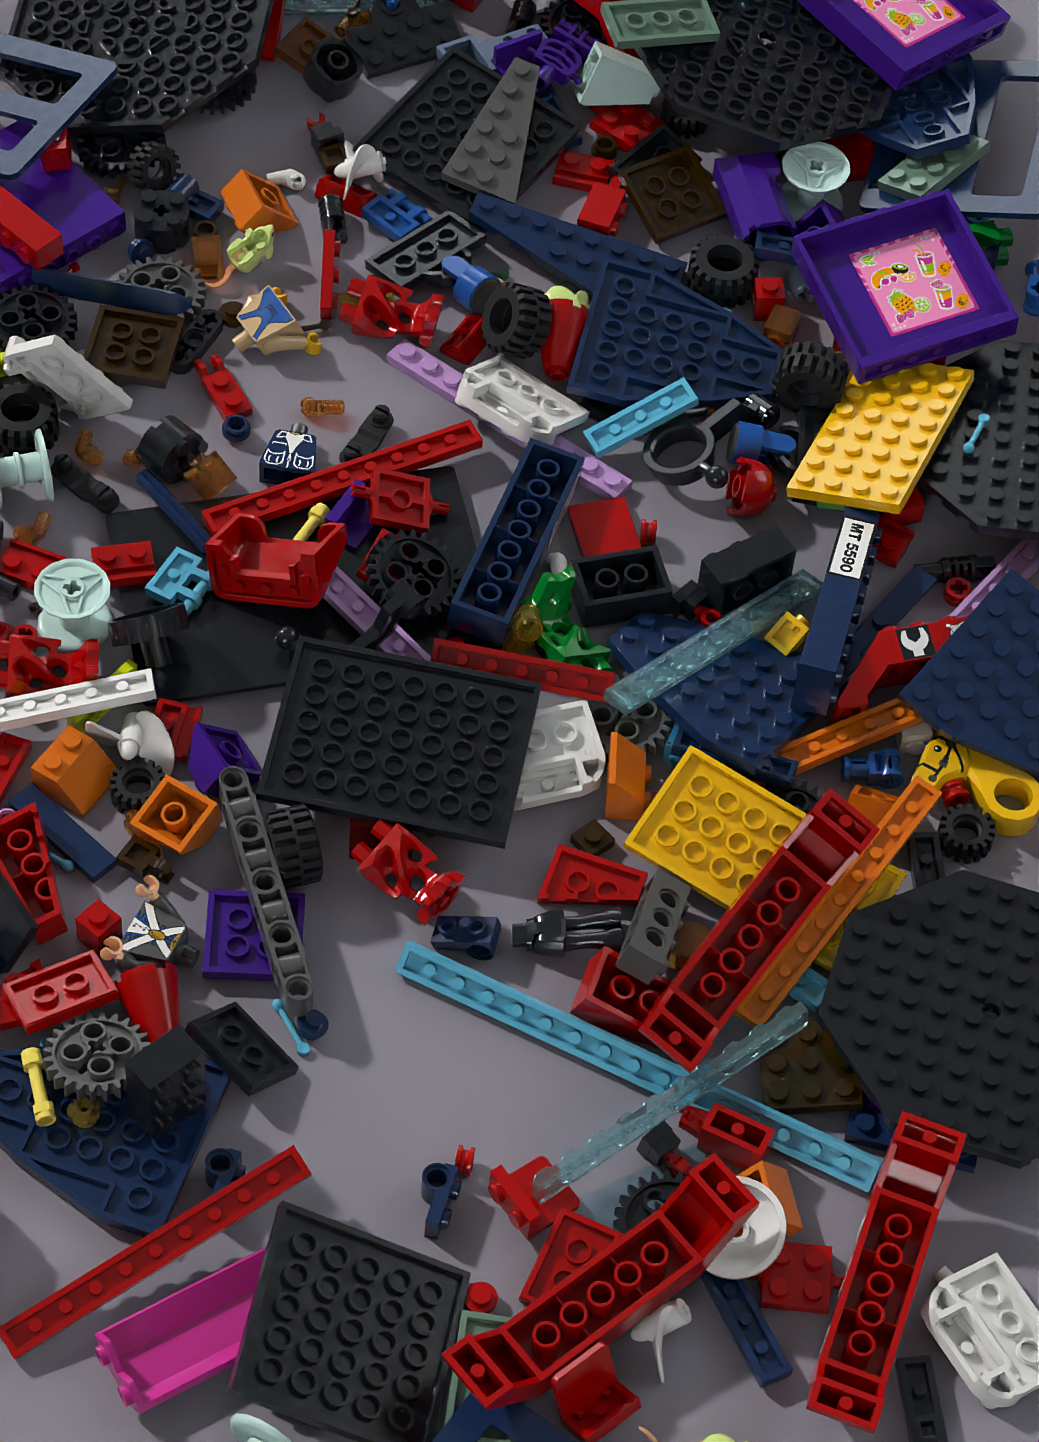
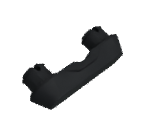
M386 405L375 406V409L359 427L356 435L350 439L340 453V463L373 453L378 449L394 422L390 409Z
M61 453L56 455L51 466V472L71 493L82 501L89 502L104 514L111 513L118 506L120 501L119 495L113 488L92 477L86 469L73 461V458L69 457L68 454Z

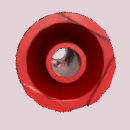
M556 298L549 300V304L552 307L551 329L546 337L545 344L541 345L540 355L544 374L552 381L561 382L570 377L589 310L583 304H581V308L574 306L573 300Z
M164 962L166 968H156L155 963L138 966L120 975V982L113 981L119 992V1000L133 1026L139 1024L140 1033L146 1032L148 1042L151 1043L177 1025H180L178 971L176 965L170 962Z

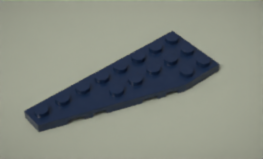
M480 192L477 193L469 211V220L494 236L497 234L510 242L512 248L517 251L523 250L531 256L530 260L565 283L567 281L572 282L581 288L582 291H585L589 298L593 296L604 257L659 271L680 284L687 268L688 262Z

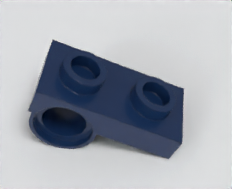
M181 173L166 189L167 191L183 193L189 205L190 217L199 222L204 220L213 222L224 210V201L199 190L198 182L189 174Z
M438 916L430 942L434 949L466 950L469 956L477 960H491L494 957L501 933V923L498 917Z
M216 1148L210 1151L205 1158V1179L207 1185L213 1189L212 1195L245 1175L246 1166L242 1165L241 1151L231 1148ZM217 1167H224L227 1169L224 1172L214 1171V1169Z
M432 1163L426 1166L422 1172L421 1196L426 1203L431 1205L425 1221L424 1237L438 1240L441 1228L447 1230L452 1210L448 1209L451 1199L457 1201L462 1186V1181L457 1180L458 1166L448 1163ZM440 1182L443 1186L434 1187L430 1183Z

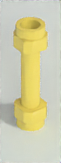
M317 503L308 512L307 522L293 540L307 541L318 526L321 527L325 524V518L330 513V509L322 503Z
M27 1048L21 1052L24 1072L29 1074L34 1096L33 1113L38 1126H49L56 1121L53 1102L48 1101L42 1075V1054L39 1048Z

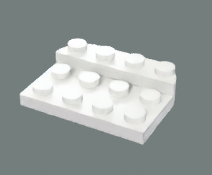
M17 335L10 337L3 356L5 362L3 370L9 376L21 373L36 386L44 387L45 392L49 391L53 395V399H56L58 413L60 409L74 411L78 418L86 420L130 410L133 399L123 392L122 388L105 377L103 372L86 361L81 354L68 346L61 337L50 335L27 342Z
M500 355L466 369L455 399L458 405L469 408L478 414L480 419L496 425L504 434L524 442L525 447L530 438L553 445L556 435L586 422L590 413L587 409Z
M587 699L536 711L514 810H522L581 797L600 787L606 758Z
M996 1252L940 1281L926 1299L921 1309V1316L936 1342L970 1391L981 1401L982 1405L988 1409L1009 1407L1015 1405L1020 1398L1039 1389V1311Z

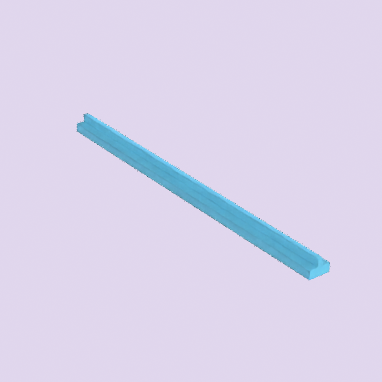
M408 941L405 944L395 972L683 1107L690 1105L710 1112L714 1102L732 1109L775 1129L771 1148L869 1193L883 1163L882 1159L695 1072L689 1073L680 1065L415 942Z

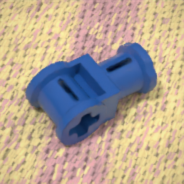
M1032 260L1025 266L1028 283L1023 309L1030 316L1037 317L1039 316V260Z
M883 748L878 751H867L866 758H849L847 755L841 756L840 767L842 782H848L849 779H866L867 786H879L884 789L899 787L904 782L903 773L899 769L901 754L897 749Z

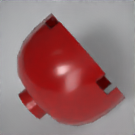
M740 457L736 460V462L740 463L738 469H731L725 498L726 500L732 499V509H726L730 515L752 517L761 514L767 509L770 502L775 501L778 487L774 484V478L770 469L763 463L754 459Z

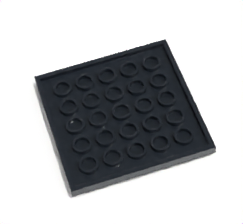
M452 46L353 147V152L356 153L357 149L365 144L371 145L376 152L381 151L387 162L385 164L386 170L382 172L384 175L444 212L447 210L453 211L486 234L488 231L468 219L469 211L477 194L441 180V172L503 76ZM535 97L517 200L582 133V124L538 97Z
M282 1200L275 1214L227 1394L357 1442H432L449 1369L441 1354L455 1344L471 1272Z

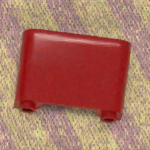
M237 513L205 543L212 590L217 596L225 600L314 608L324 598L347 543L346 524L336 522L325 523L318 531V542L267 537L265 524L260 518L251 514Z

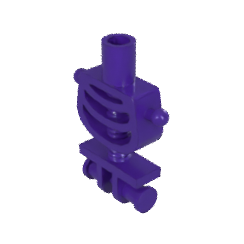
M563 18L559 25L554 27L551 37L541 42L538 50L533 49L531 46L525 50L528 55L535 56L532 64L540 66L537 88L540 90L546 89L552 80L562 86H565L571 80L576 85L581 84L582 79L577 74L582 64V59L587 60L595 40L598 42L600 40L589 35L590 32L587 30L580 33L578 31L579 25H572Z

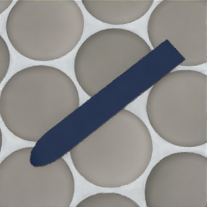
M32 267L33 286L37 284L38 290H43L46 286H49V293L59 290L62 297L67 295L68 298L170 316L182 314L192 307L191 300L175 292L48 268H42L37 271Z
M915 565L856 628L853 644H848L851 650L847 665L841 663V665H845L844 677L848 678L857 669L878 632L885 627L896 626L937 582L935 577Z

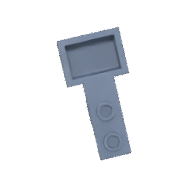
M534 24L479 43L473 35H469L438 45L436 47V56L440 60L454 46L497 72V68L493 64L494 46L541 28L538 24ZM544 32L542 35V41L548 38Z

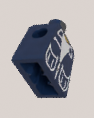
M294 423L290 431L278 429L274 432L259 462V482L279 485L316 472V437L307 434L308 427L305 424Z

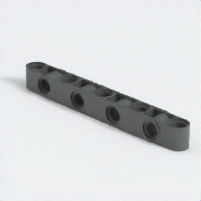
M229 766L224 768L219 775V798L226 827L283 1006L291 1016L303 1017L313 1008V982L307 958L256 797L252 792L247 774L240 767ZM294 995H303V997L297 998Z

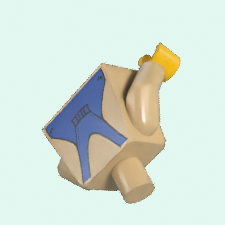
M270 285L266 286L260 293L247 297L236 317L245 330L231 339L241 353L253 344H256L264 355L279 351L304 349L310 355H317L321 352L322 343L318 342L319 336L315 332L309 333L307 338L303 336L305 334L286 308L288 295H281L280 288H271Z

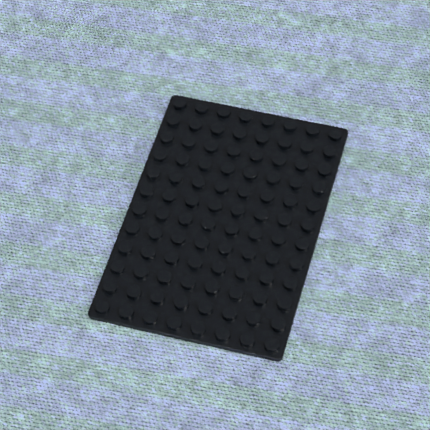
M443 466L406 473L429 478L433 501L450 504L448 516L436 513L430 514L427 540L431 542L434 538H438L436 546L439 548L444 545L447 546L444 553L446 555H455L451 564L460 565L456 574L461 575L463 579L477 548L455 469L452 466ZM250 494L181 504L210 534L202 520V511ZM342 496L322 502V504H325L331 511ZM159 506L114 512L106 515L110 545L151 541L156 572L176 547L202 558L203 566L201 569L206 572L209 570L206 554L197 548ZM313 506L264 522L267 537L293 540L307 522L308 512ZM376 525L356 552L347 547L344 548L337 566L381 608L383 605H379L382 597L380 595H371L375 587L366 585L365 581L355 576L382 528L396 536L400 529ZM319 526L315 529V531L312 533V535L308 538L307 541L318 542L317 535L320 529ZM403 530L406 536L410 534L409 531ZM416 533V536L420 538L422 534ZM191 581L186 588L193 590L197 583ZM148 583L119 586L124 615L165 604L145 595V586ZM213 590L207 591L202 597V604L188 615L190 628L166 636L172 663L151 669L157 699L143 701L142 703L145 706H155L159 698L181 702L286 686L294 654L291 650L279 648L275 642V633L282 626L295 628L300 636L346 645L352 644L361 634L324 598L314 608H298L225 600L217 596ZM177 599V600L175 601V603H181V602H183V601H181V600H179V599ZM449 609L446 613L441 611L436 619L430 614L427 621H424L419 614L415 621L401 618L398 623L430 657L434 638L449 640L452 637H459L467 644L503 651V646L446 626ZM139 643L130 644L134 663L137 664V671L146 669Z

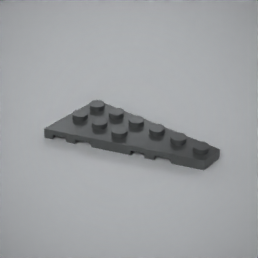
M515 57L441 172V180L475 194L480 192L513 204L517 203L540 66Z

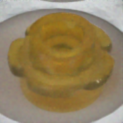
M84 1096L80 1101H77L76 1097L73 1103L69 1104L67 1114L76 1126L87 1128L94 1125L100 1117V1104L96 1099L91 1103L87 1096ZM86 1108L87 1111L82 1112L81 1109Z

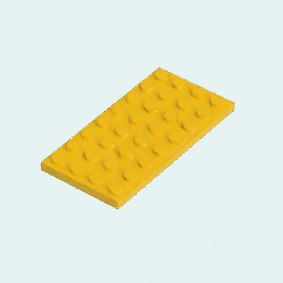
M924 363L862 384H858L853 374L844 389L841 402L836 403L787 485V497L900 514L972 385L974 370Z
M690 745L625 840L623 848L689 885L691 889L727 910L769 856L806 816V813ZM889 864L854 911L895 896L904 882L907 873ZM846 921L814 961V963L829 972L832 970Z

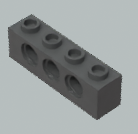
M657 869L643 889L615 964L617 968L647 985L651 983L656 975L661 977L670 963V959L666 957L672 953L677 943V940L673 937L677 936L684 924V920L680 918L685 915L691 904V901L687 900L691 889L689 885L663 870Z

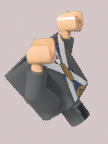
M153 875L144 877V882L148 884L149 890L143 884H139L136 886V893L143 898L149 897L150 901H144L122 940L111 936L104 941V944L110 948L105 947L100 951L101 958L106 961L114 958L115 963L125 971L149 963H155L156 968H166L164 962H170L175 965L179 962L193 968L199 958L200 950L187 945L188 927L185 921L162 892L157 893L159 889L157 878Z

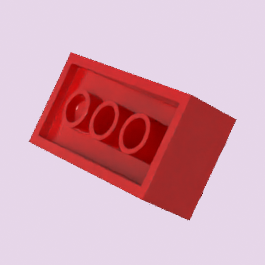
M604 946L589 960L570 1014L602 1030L659 1048L638 1030L659 995L671 981L663 976L656 975L649 985L617 968L615 964L619 953Z

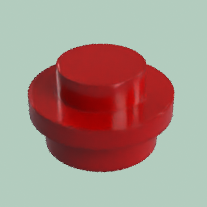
M486 1282L472 1283L467 1288L464 1305L468 1311L489 1314L497 1306V1291Z

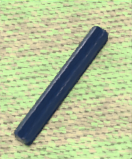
M149 469L138 472L136 475L137 483L197 548L206 554L205 543L212 536Z

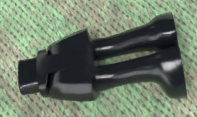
M614 906L603 912L581 916H564L563 909L538 914L533 918L526 919V923L512 924V946L527 947V951H531L532 945L533 953L555 957L564 956L565 952L602 949L604 946L620 953L622 948L621 907ZM604 930L582 934H567L569 931Z

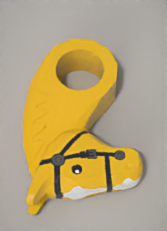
M932 728L933 737L926 745L911 781L917 775L940 790L948 782L962 780L965 782L966 789L974 801L976 810L979 806L983 808L982 815L987 812L991 815L990 821L994 820V829H996L997 835L1017 837L1027 834L1035 826L1039 818V783L1029 773L948 740ZM1005 795L1017 798L1024 804L1025 809L1015 811L1004 808L997 802L996 797Z

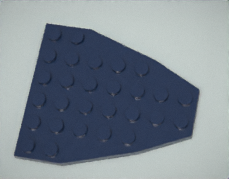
M968 53L898 91L893 89L878 127L860 131L859 133L872 141L917 159L928 158L936 153L955 150L960 146L969 144L976 115L973 57Z
M604 257L566 392L619 407H629L684 377L698 397L699 404L695 407L724 406L733 398L744 404L745 400L754 393H758L771 401L774 394L771 388L772 379L779 356L784 350L732 312L661 272Z
M1011 568L902 690L897 699L944 738L1036 777H1039V590Z
M638 612L608 637L606 647L611 649L613 656L645 694L700 746L752 775H755L774 755L819 715L790 707L802 653L798 651H793L785 656L765 641L712 625L707 628L700 622L652 612ZM844 676L841 685L835 684L836 687H840L838 696L844 691L849 682V679Z
M46 1046L36 1047L40 1049L43 1058V1048H46ZM27 1048L0 1050V1147L16 1163L97 1222L142 1237L165 1225L172 1214L231 1081V1078L216 1062L205 1058L206 1103L203 1108L195 1115H188L183 1118L171 1132L161 1134L153 1140L128 1113L126 1090H121L120 1099L114 1094H109L108 1102H105L101 1096H97L95 1101L91 1103L88 1095L77 1101L76 1092L66 1097L64 1096V1087L55 1090L54 1081L47 1080V1072L44 1071V1068L42 1069V1075L48 1101L53 1102L56 1121L49 1126H38L33 1113L35 1101L29 1074L24 1072L21 1052Z

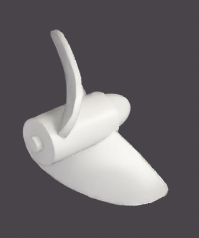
M347 140L344 142L347 159L334 170V174L337 177L347 178L343 200L346 199L353 179L372 175L378 183L383 181L382 172H385V164L387 162L381 151L376 152L371 145L365 144L361 145L356 153H354V146Z
M149 711L128 713L124 718L120 734L94 722H86V733L101 744L117 746L123 759L131 760L139 755L141 758H145L147 764L149 760L155 761V767L160 765L165 775H171L175 762L172 740L162 721Z
M681 1298L665 1302L637 1323L630 1333L631 1338L635 1341L643 1342L649 1340L652 1342L661 1383H665L662 1357L663 1336L690 1323L692 1319L688 1305Z

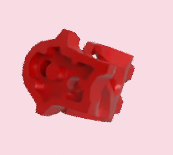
M368 275L366 281L351 278L346 295L360 299L358 307L343 302L339 320L352 325L351 333L355 335L393 339L396 333L408 334L418 338L419 344L423 347L429 348L445 296L433 293L432 297L426 302L416 304L406 302L409 297H412L413 290L371 275ZM386 294H398L400 299L398 301H389L386 298ZM398 317L408 318L410 323L404 324ZM377 320L384 321L388 324V327L386 329L377 327Z
M10 634L9 641H0V661H7V671L0 670V691H5V698L96 680L99 671L100 643H98V639L91 638L85 640L81 648L73 653H57V648L61 646V640ZM37 647H46L49 653L44 656H37L33 650ZM62 668L66 676L58 678L51 673V669ZM38 679L42 681V688L31 687L29 684L30 680Z
M379 819L370 831L380 841L377 847L372 850L361 841L351 851V855L360 865L358 870L361 875L380 891L395 900L404 896L414 901L420 907L416 915L425 926L429 921L438 918L452 904L466 878L461 873L455 871L438 875L427 868L430 863L436 862L438 857L400 824L397 823L393 826ZM414 849L422 854L421 861H414L409 858V850ZM389 874L395 875L398 879L397 885L390 886L386 882L385 877ZM414 876H420L423 879L424 885L421 890L416 891L412 888L411 879Z

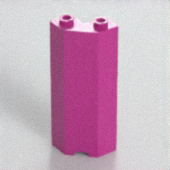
M266 1247L94 1334L98 1346L94 1348L95 1354L103 1367L107 1365L119 1386L117 1388L119 1396L126 1407L130 1405L141 1414L234 1366Z

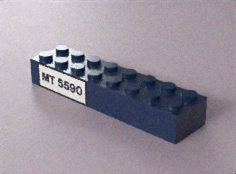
M530 438L451 601L446 626L503 646L520 610V604L527 595L579 483L585 461L584 457Z
M845 506L800 660L790 705L792 708L826 716L829 704L836 705L840 687H836L835 684L841 685L845 665H841V663L847 665L851 650L848 644H853L857 628L855 624L858 625L861 606L864 604L867 586H869L873 570L872 566L874 567L877 557L878 546L873 544L879 545L883 527L878 526L880 514Z

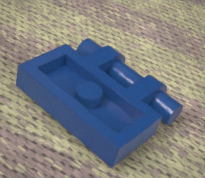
M393 188L386 194L388 199L380 194L361 208V216L395 242L419 228L420 223L424 225L433 219L427 214L425 208L420 205L416 206L409 201V197L403 192L398 193Z

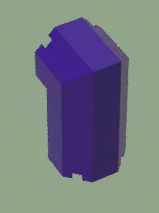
M774 151L715 158L713 176L735 236L738 240L740 238L745 240L746 245L751 244L754 249L758 231L791 238L797 236L798 232L782 190V183H777L776 175H781ZM762 258L758 259L760 262L767 261Z

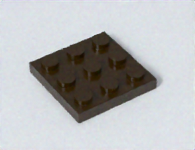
M690 144L620 170L617 175L655 244L727 216L724 203Z
M100 304L83 357L92 366L103 372L104 376L109 380L166 389L184 331L185 318Z
M816 1020L766 1023L762 1030L758 1032L762 1100L764 1105L785 1115L863 1110L862 1088L857 1082V1075L850 1065L846 1066L833 1047L834 1041L826 1030L823 1031Z

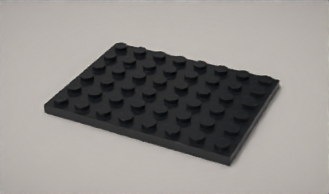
M299 635L256 791V799L287 806L304 804L308 810L377 823L380 819L393 826L398 823L407 830L505 849L542 683Z

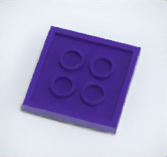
M209 889L202 969L203 978L274 981L247 891ZM286 892L303 945L305 893Z

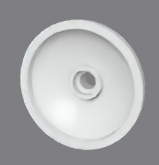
M742 1176L736 1177L760 1204L741 1227L744 1230L742 1236L738 1238L733 1237L706 1269L709 1273L726 1279H745L767 1269L779 1256L787 1233L785 1213L775 1194L762 1183Z

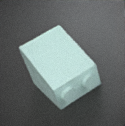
M596 40L579 75L582 82L579 85L575 84L573 88L579 104L584 106L649 104L652 97L655 98L660 91L659 86L642 60Z

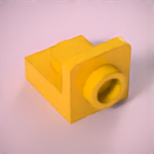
M786 611L766 634L764 640L787 656L796 651L807 638L811 623L800 614L794 617Z

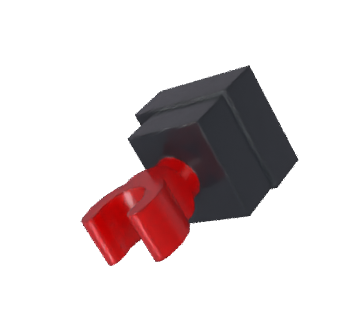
M319 113V121L317 122L312 121L310 117L306 118L307 129L311 131V145L316 154L319 147L340 142L344 143V132L341 127H333L330 121L326 122L323 113Z
M692 579L672 596L670 613L676 618L681 614L690 621L696 617L697 621L707 628L711 627V623L707 619L713 620L716 624H719L721 614L717 610L706 607L709 594L701 589Z
M665 1120L644 1135L636 1149L644 1159L649 1158L655 1166L664 1160L674 1178H676L680 1171L683 1173V1178L686 1177L688 1171L692 1168L691 1164L684 1157L675 1153L681 1140Z

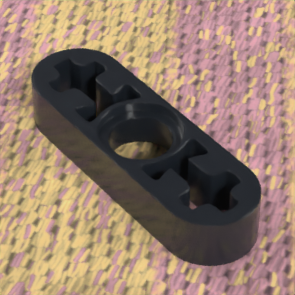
M214 309L201 311L182 334L171 372L178 375L189 373L194 368V361L201 359L223 331V316L219 311ZM193 338H199L203 341L199 345L188 343Z

